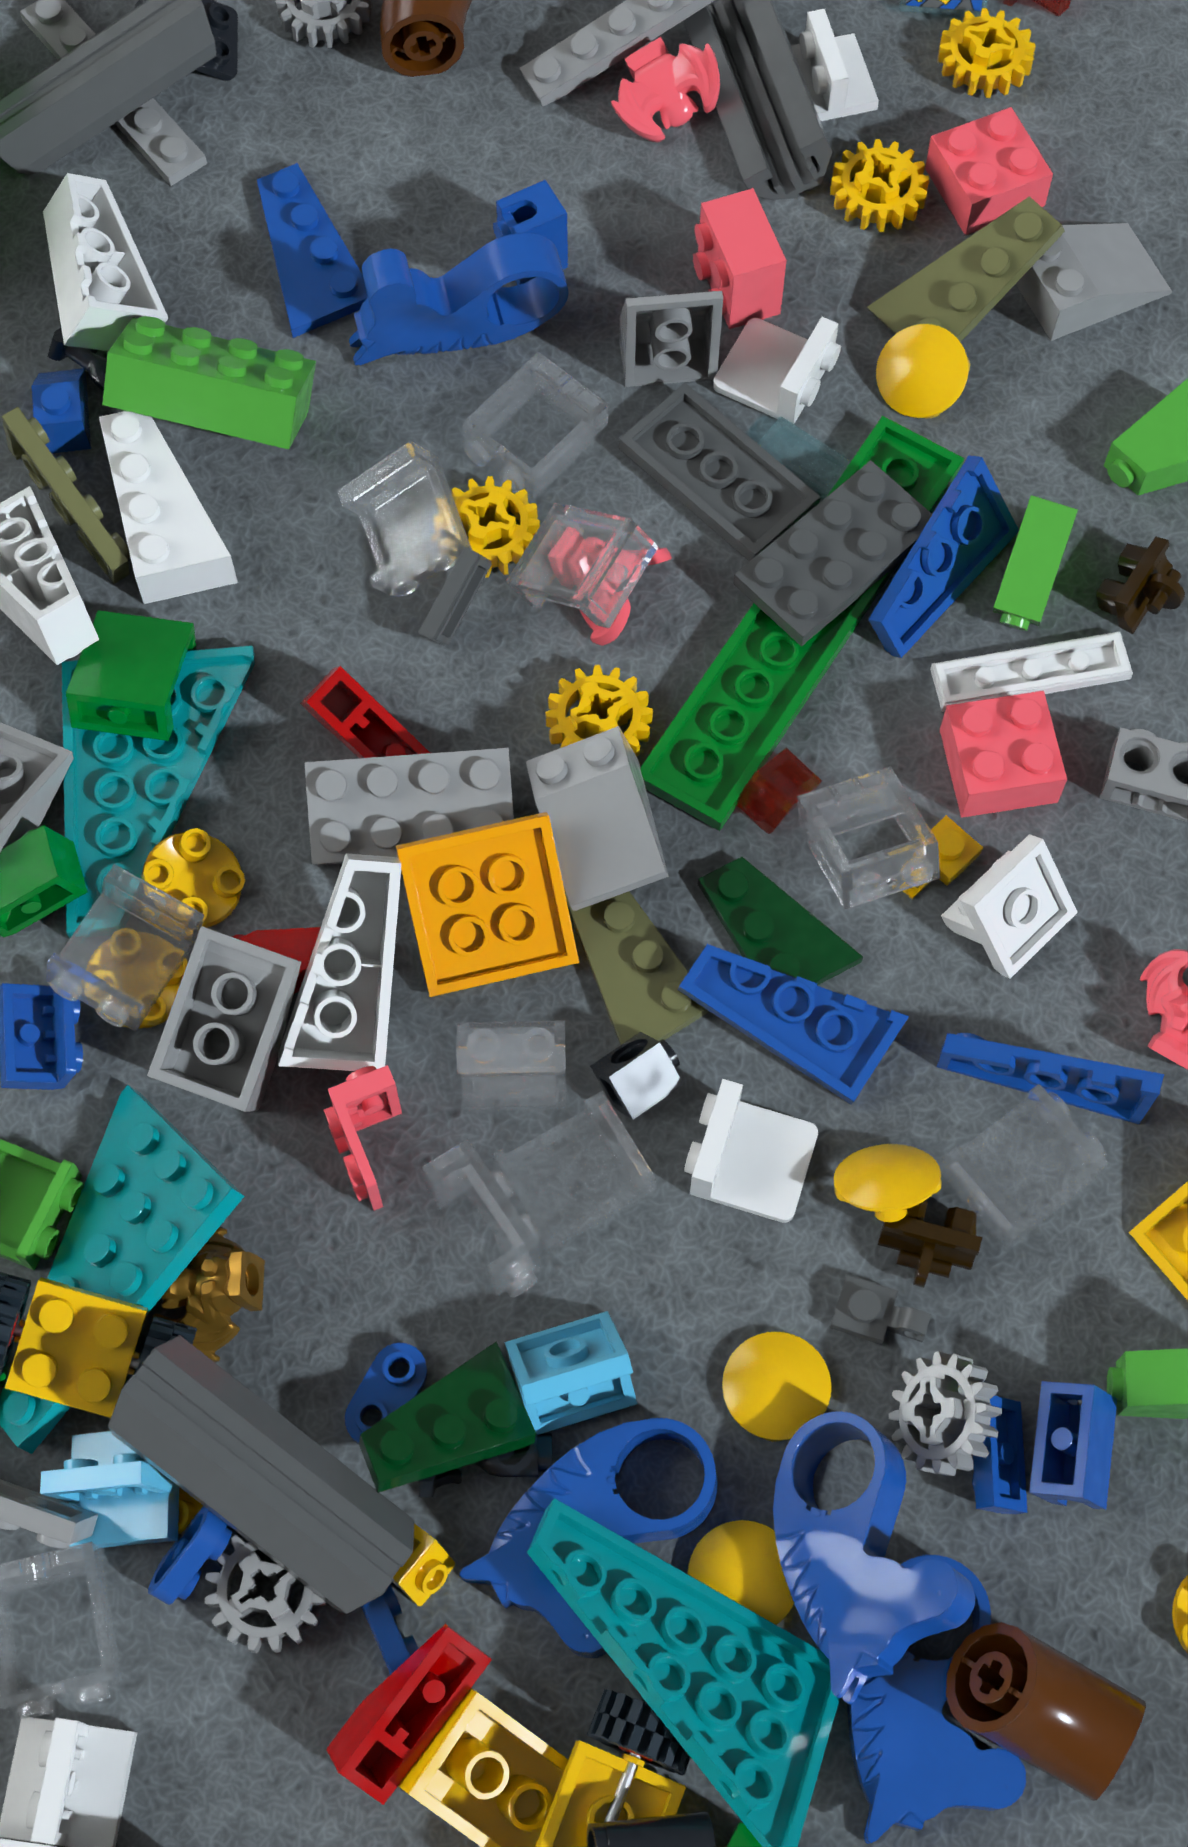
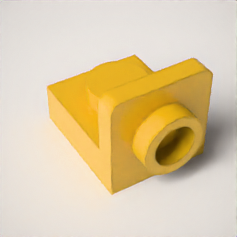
M414 1523L413 1553L403 1567H400L396 1572L392 1582L412 1602L420 1607L444 1585L448 1574L455 1566V1562L435 1538Z

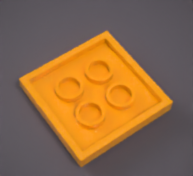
M547 812L396 845L397 855L402 863V878L429 997L579 963L552 827Z

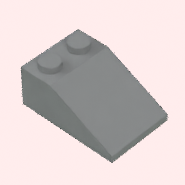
M1128 223L1063 225L1065 232L1016 283V286L1051 341L1172 293L1167 282Z
M722 291L626 298L620 314L619 339L625 387L714 380L718 371L723 309Z
M1 722L0 853L3 848L19 840L26 832L39 828L74 759L72 751Z
M619 726L526 761L538 812H547L550 818L563 886L573 911L669 877L639 761Z
M201 926L147 1076L244 1112L258 1111L277 1061L301 961Z

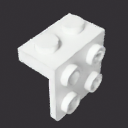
M821 317L809 339H805L762 319H750L715 375L713 381L714 390L793 426L804 406L810 407L813 403L824 372H830L838 359L841 345L836 344L839 324Z
M722 1079L718 1095L708 1093L701 1112L699 1123L708 1126L703 1143L692 1142L685 1163L684 1172L693 1174L690 1195L778 1222L787 1223L793 1219L817 1140L818 1128L811 1122L741 1102L743 1085Z

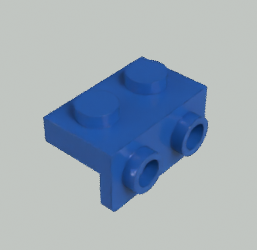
M60 976L54 986L1 984V1088L62 1089L66 1087L76 1073L80 1072L83 1063V1048L81 1042H75L74 1024L78 1023L81 1004L79 995L73 993L72 977Z

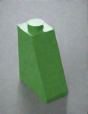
M1188 378L1111 443L1104 467L1107 468L1111 480L1119 487H1129L1137 495H1142L1188 481Z
M1030 496L993 607L994 613L1001 614L999 623L1022 631H1027L1029 624L1040 625L1078 509Z
M1188 1348L1125 1351L1116 1361V1367H1109L1107 1374V1393L1117 1399V1416L1188 1419Z

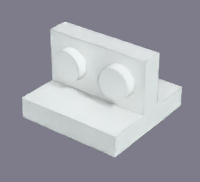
M825 9L807 12L805 32L800 33V44L792 45L791 48L820 121L878 110L879 100L855 34L834 37Z
M1029 834L1012 851L1008 850L984 875L959 896L958 900L941 917L945 925L954 933L982 944L994 969L1002 976L1011 979L1078 912L1044 839Z
M22 1716L0 1819V1837L64 1847H116L137 1733L90 1726L76 1720L55 1718L54 1721Z

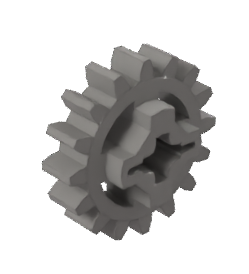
M276 0L278 17L281 18L283 30H292L293 40L296 42L304 37H308L309 47L313 48L318 40H324L327 48H332L333 39L337 38L344 44L349 43L348 33L353 32L360 35L363 32L362 22H370L371 0H352L350 5L347 4V0ZM298 2L301 4L300 10L296 8Z
M939 1351L934 1352L933 1360L919 1357L916 1359L918 1373L904 1371L901 1375L907 1385L905 1390H893L892 1397L900 1402L899 1410L889 1413V1419L898 1421L900 1428L891 1436L892 1440L906 1444L901 1453L902 1458L916 1462V1469L946 1476H955L956 1469L971 1471L973 1470L972 1455L986 1458L989 1452L983 1443L985 1438H997L999 1434L994 1427L990 1426L991 1418L1002 1414V1408L990 1404V1399L999 1391L998 1387L984 1383L989 1371L984 1367L973 1365V1359L954 1353L950 1355Z
M234 1535L231 1537L236 1551L230 1556L222 1553L217 1559L223 1566L221 1572L206 1573L205 1577L209 1583L217 1587L216 1593H212L204 1598L205 1604L209 1607H220L221 1609L212 1619L213 1625L219 1629L231 1624L232 1627L227 1640L234 1645L239 1643L244 1636H248V1650L252 1653H258L263 1640H268L272 1651L275 1653L281 1652L282 1638L287 1635L297 1644L303 1642L299 1627L303 1623L316 1628L319 1625V1621L311 1613L313 1606H326L328 1603L304 1585L302 1600L294 1612L290 1607L293 1588L301 1582L280 1565L262 1562L258 1554L263 1553L250 1542L245 1544L240 1537ZM240 1567L243 1571L240 1589L230 1597L231 1583ZM264 1576L271 1582L280 1580L273 1587L277 1596L270 1602H267L262 1596L255 1599L253 1597L260 1591L257 1581ZM258 1613L271 1616L276 1626L255 1627L243 1622V1620Z

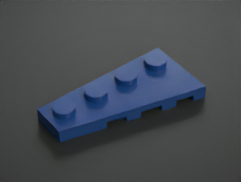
M298 163L257 179L292 337L295 338L360 310L361 305L368 296L363 275Z
M968 455L868 619L885 650L894 657L902 658L1019 532L983 457Z
M709 944L706 945L677 989L850 1105L855 1101L909 1017L893 1010L889 1012L872 1006L860 998L848 994L844 996L819 987L817 983L798 976L794 978L772 970L768 965Z
M947 1033L937 1063V1067L1135 1124H1140L1159 1096L1164 1074L987 1041L971 1033H958L957 1035Z

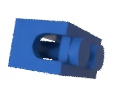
M546 180L496 201L497 222L493 223L496 239L516 233H533L544 236L556 246L562 269L568 268L567 212ZM535 277L521 278L515 280L517 285H520Z
M1041 1382L1029 1493L1051 1504L1067 1506V1500L1083 1503L1093 1509L1106 1510L1117 1399L1096 1385ZM1078 1400H1082V1405H1077Z

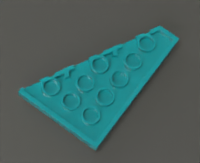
M253 646L187 651L170 698L174 727L169 741L71 728L66 691L78 660L62 662L63 748L72 751L74 757L64 777L65 837L74 842L88 891L86 894L66 904V933L70 940L112 937L116 932L125 929L143 893L142 870L146 858L159 842L171 836L255 665Z
M127 1085L119 1096L47 1279L148 1308V1314L245 1196L139 1091ZM4 1385L0 1395V1426L18 1448L32 1454L69 1410L70 1406L6 1389Z
M554 1498L544 1511L527 1554L762 1847H798L840 1698L833 1695L831 1690L829 1659L821 1650Z

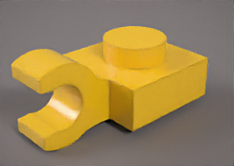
M946 815L912 847L910 854L917 860L902 873L901 876L904 879L898 884V887L913 899L935 877L948 886L981 854L983 847Z

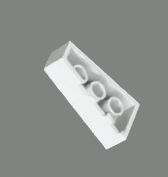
M67 173L43 211L63 342L65 346L109 351L133 317L151 316L159 318L166 323L168 315L107 181Z
M129 411L100 416L99 420L132 567L143 603H152L238 583L231 555L153 418Z
M29 486L0 503V609L56 665H59L68 658L77 656L83 649L98 641L99 638L35 495Z
M346 853L278 1053V1066L356 1071L367 1066H375L376 1069L385 1066L402 866L398 857Z

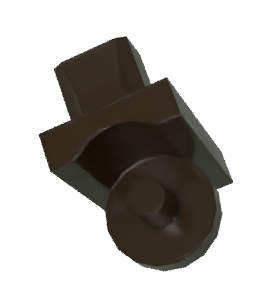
M1155 536L1148 548L1127 543L1119 556L1118 569L1120 575L1129 577L1126 583L1110 578L1104 579L1096 592L1098 607L1107 613L1117 616L1119 627L1131 634L1135 632L1147 611L1158 614L1162 608L1177 609L1185 599L1184 589L1178 583L1181 579V574L1173 569V565L1167 560L1165 555L1169 547V540Z
M923 1201L914 1207L908 1208L907 1214L903 1219L895 1222H884L878 1245L898 1250L899 1254L896 1264L915 1269L913 1285L924 1288L929 1273L949 1278L952 1265L968 1270L972 1269L982 1242V1237L976 1236V1213L974 1211L959 1207L948 1208L944 1225L939 1226L924 1222L928 1202Z

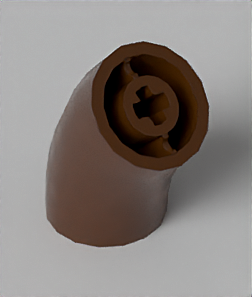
M383 0L380 21L383 58L389 67L401 75L410 77L440 74L450 69L460 59L464 50V23L472 0Z
M1002 1622L983 1625L968 1635L954 1653L947 1672L946 1697L952 1715L964 1728L1014 1754L1092 1801L1098 1800L1116 1775L1135 1739L1146 1709V1701L1022 1629Z

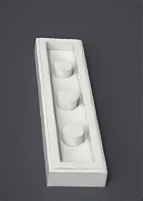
M1120 631L932 663L930 669L942 712L945 711L947 705L1037 691H1044L1045 694L1129 680L1133 675Z

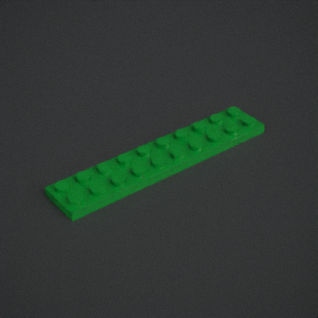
M882 416L828 495L871 460L932 514L961 469L965 458ZM897 565L803 646H800L753 603L640 767L646 790L720 831Z

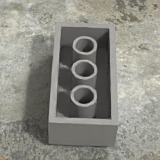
M509 748L304 762L312 865L315 866L342 864L346 853L398 857L396 845L514 819Z

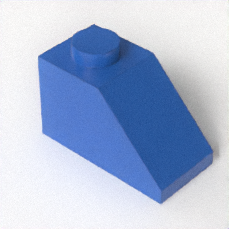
M82 368L39 373L32 384L33 417L38 420L50 442L45 444L51 453L91 449L86 370Z

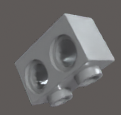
M1120 728L1111 749L1099 798L1188 822V784L1178 781L1174 776L1181 774L1188 777V742L1178 743L1162 739L1144 729L1129 730ZM1125 762H1136L1143 767L1144 771H1135L1129 768Z

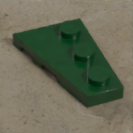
M743 857L698 879V886L738 951L745 958L768 965L772 970L794 978L798 976L815 982L817 986L854 967L863 960L861 954Z
M496 1341L361 1433L359 1446L377 1493L530 1446V1444L535 1442L536 1432Z

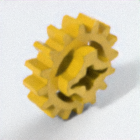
M982 8L981 14L978 17H975L969 10L965 11L963 22L953 18L950 21L949 30H943L938 62L943 63V77L954 75L952 86L958 88L963 84L967 85L968 95L971 96L977 89L983 90L986 98H991L993 89H998L1005 96L1009 93L1010 84L1020 88L1023 84L1024 75H1030L1034 60L1033 56L1036 46L1035 43L1029 42L1031 36L1030 29L1019 31L1020 19L1017 17L1009 22L1004 20L1005 11L1000 10L996 17L990 16L987 8Z
M875 139L873 148L869 149L863 142L857 143L856 154L845 150L842 154V161L835 162L830 195L835 196V210L846 208L844 220L849 222L856 217L861 219L860 229L863 230L870 223H876L878 232H884L885 224L890 222L897 230L901 229L903 217L914 221L917 217L918 208L924 209L929 185V176L923 175L925 169L924 161L913 163L914 151L910 149L903 154L898 152L899 142L896 141L889 148H883L880 139Z
M488 476L485 486L480 487L473 478L469 479V490L466 492L454 487L451 490L452 502L442 501L440 504L441 516L436 517L439 547L441 550H448L449 562L452 565L455 564L464 546L492 561V565L485 578H489L491 569L498 567L503 575L509 574L508 563L512 561L521 567L525 565V552L535 553L536 537L540 536V520H538L536 503H528V492L522 489L514 494L512 492V481L508 479L501 487L495 486L493 476ZM509 511H510L511 513H513V514L515 515V517L509 515V514H508ZM457 528L461 530V534L469 537L467 543L460 537Z
M595 665L593 675L586 676L578 668L575 670L574 683L563 678L558 681L560 694H549L548 706L550 710L546 711V727L551 728L549 730L551 744L562 743V748L617 726L620 727L627 724L628 719L632 718L628 729L623 734L636 757L640 754L639 741L648 742L650 738V727L648 725L652 724L653 709L647 707L648 692H636L637 678L633 676L623 682L620 680V668L615 667L610 675L607 676L602 674L600 665ZM578 700V707L570 709V707ZM570 709V716L566 717Z

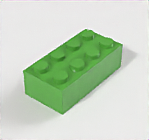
M133 317L107 353L102 405L289 450L309 410L316 361L306 359L301 353L293 350L282 349L273 351L260 348L255 342L248 339L235 338L227 340L211 336L209 331L202 328L189 327L181 329L165 325L164 321L156 317Z

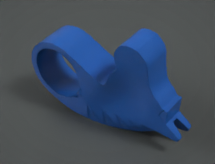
M516 233L506 235L487 243L438 278H431L421 270L409 268L407 257L400 250L385 249L371 254L362 265V274L368 296L361 305L360 311L354 313L358 330L349 339L350 347H360L353 357L354 364L363 365L392 354L437 353L438 351H457L464 348L469 349L470 347L477 348L495 345L512 340L536 329L555 316L568 299V286L556 246L551 240L538 234ZM535 277L517 286L502 287L517 279Z
M836 1411L824 1413L809 1420L797 1430L789 1441L776 1478L773 1516L780 1564L794 1604L810 1636L830 1661V1679L833 1695L838 1698L842 1697L846 1703L851 1705L859 1695L867 1677L892 1675L894 1664L903 1657L908 1647L914 1642L933 1634L958 1628L964 1624L974 1609L975 1594L971 1582L942 1560L926 1559L906 1569L898 1562L884 1558L905 1492L906 1470L904 1461L897 1447L868 1421L856 1414ZM850 1440L870 1441L875 1456V1467L869 1486L855 1502L844 1508L832 1510L831 1515H827V1510H820L813 1494V1480L819 1463L831 1449L843 1442Z
M652 1418L626 1422L597 1433L571 1449L542 1474L509 1512L493 1540L489 1553L464 1567L460 1571L459 1576L467 1583L492 1585L505 1608L514 1605L522 1610L540 1614L550 1623L569 1650L574 1654L584 1658H598L605 1655L607 1652L527 1554L544 1511L555 1498L634 1544L669 1540L684 1536L702 1524L711 1512L716 1499L717 1473L709 1446L700 1434L690 1426L668 1418ZM653 1440L675 1441L689 1448L700 1460L705 1473L701 1493L695 1503L678 1516L668 1519H651L641 1516L625 1504L620 1494L614 1493V1489H617L615 1475H619L625 1459L638 1446Z
M922 1555L900 1564L908 1569L926 1559H938L948 1563L965 1576L973 1586L975 1606L972 1611L973 1626L971 1633L983 1625L991 1624V1608L987 1593L975 1574L960 1562L940 1555ZM906 1650L903 1657L894 1664L892 1675L867 1677L854 1703L851 1705L847 1703L849 1738L854 1767L861 1789L870 1805L864 1830V1841L866 1844L878 1840L893 1824L919 1831L922 1830L926 1820L937 1816L946 1808H971L995 1811L1012 1805L1024 1792L1026 1770L1022 1761L1017 1756L1001 1748L978 1749L973 1739L965 1731L951 1724L943 1717L942 1709L947 1701V1672L952 1658L939 1661L921 1658L916 1662L913 1660L915 1655Z

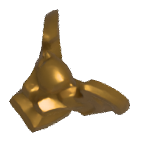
M224 1228L216 1230L188 1264V1267L183 1270L161 1297L163 1299L161 1304L163 1308L171 1309L186 1306L185 1315L179 1319L168 1318L156 1313L152 1315V1321L157 1316L197 1328L193 1346L213 1362L220 1361V1357L215 1352L229 1343L240 1331V1327L232 1322L230 1316L239 1311L241 1307L249 1311H262L265 1260L251 1252H244L240 1245L224 1238L223 1236L227 1234V1230Z

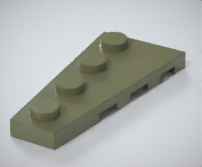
M1029 196L877 299L867 308L894 334L913 325L933 324L950 331L961 342L1065 232L1063 225Z
M18 406L2 415L9 451L16 460L22 457L29 471V477L39 489H43L46 486L51 488L52 492L48 495L55 510L68 526L75 523L80 529L76 531L77 538L113 584L128 576L130 573L127 559L130 558V553L126 543L117 532L110 535L102 525L100 520L104 519V515L94 498L89 493L83 497L73 484L77 480L75 473L62 455L54 458L45 445L50 442L38 420L35 417L27 420Z
M630 891L577 911L572 910L566 895L570 917L583 946L589 967L599 988L620 1045L639 1032L657 1041L661 1039L666 1040L710 1012L677 990L688 971Z

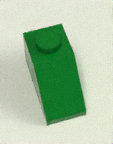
M43 825L38 829L26 832L19 840L2 849L0 853L1 937L4 938L16 934L88 892L73 841Z

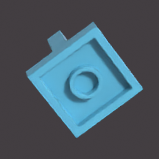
M608 1311L504 1342L517 1380L522 1402L538 1435L637 1404L630 1377L633 1370L629 1354Z
M111 1431L72 1435L71 1459L64 1461V1468L41 1471V1495L69 1502V1504L98 1514L93 1535L69 1545L68 1548L95 1549L178 1541L179 1486L116 1438Z

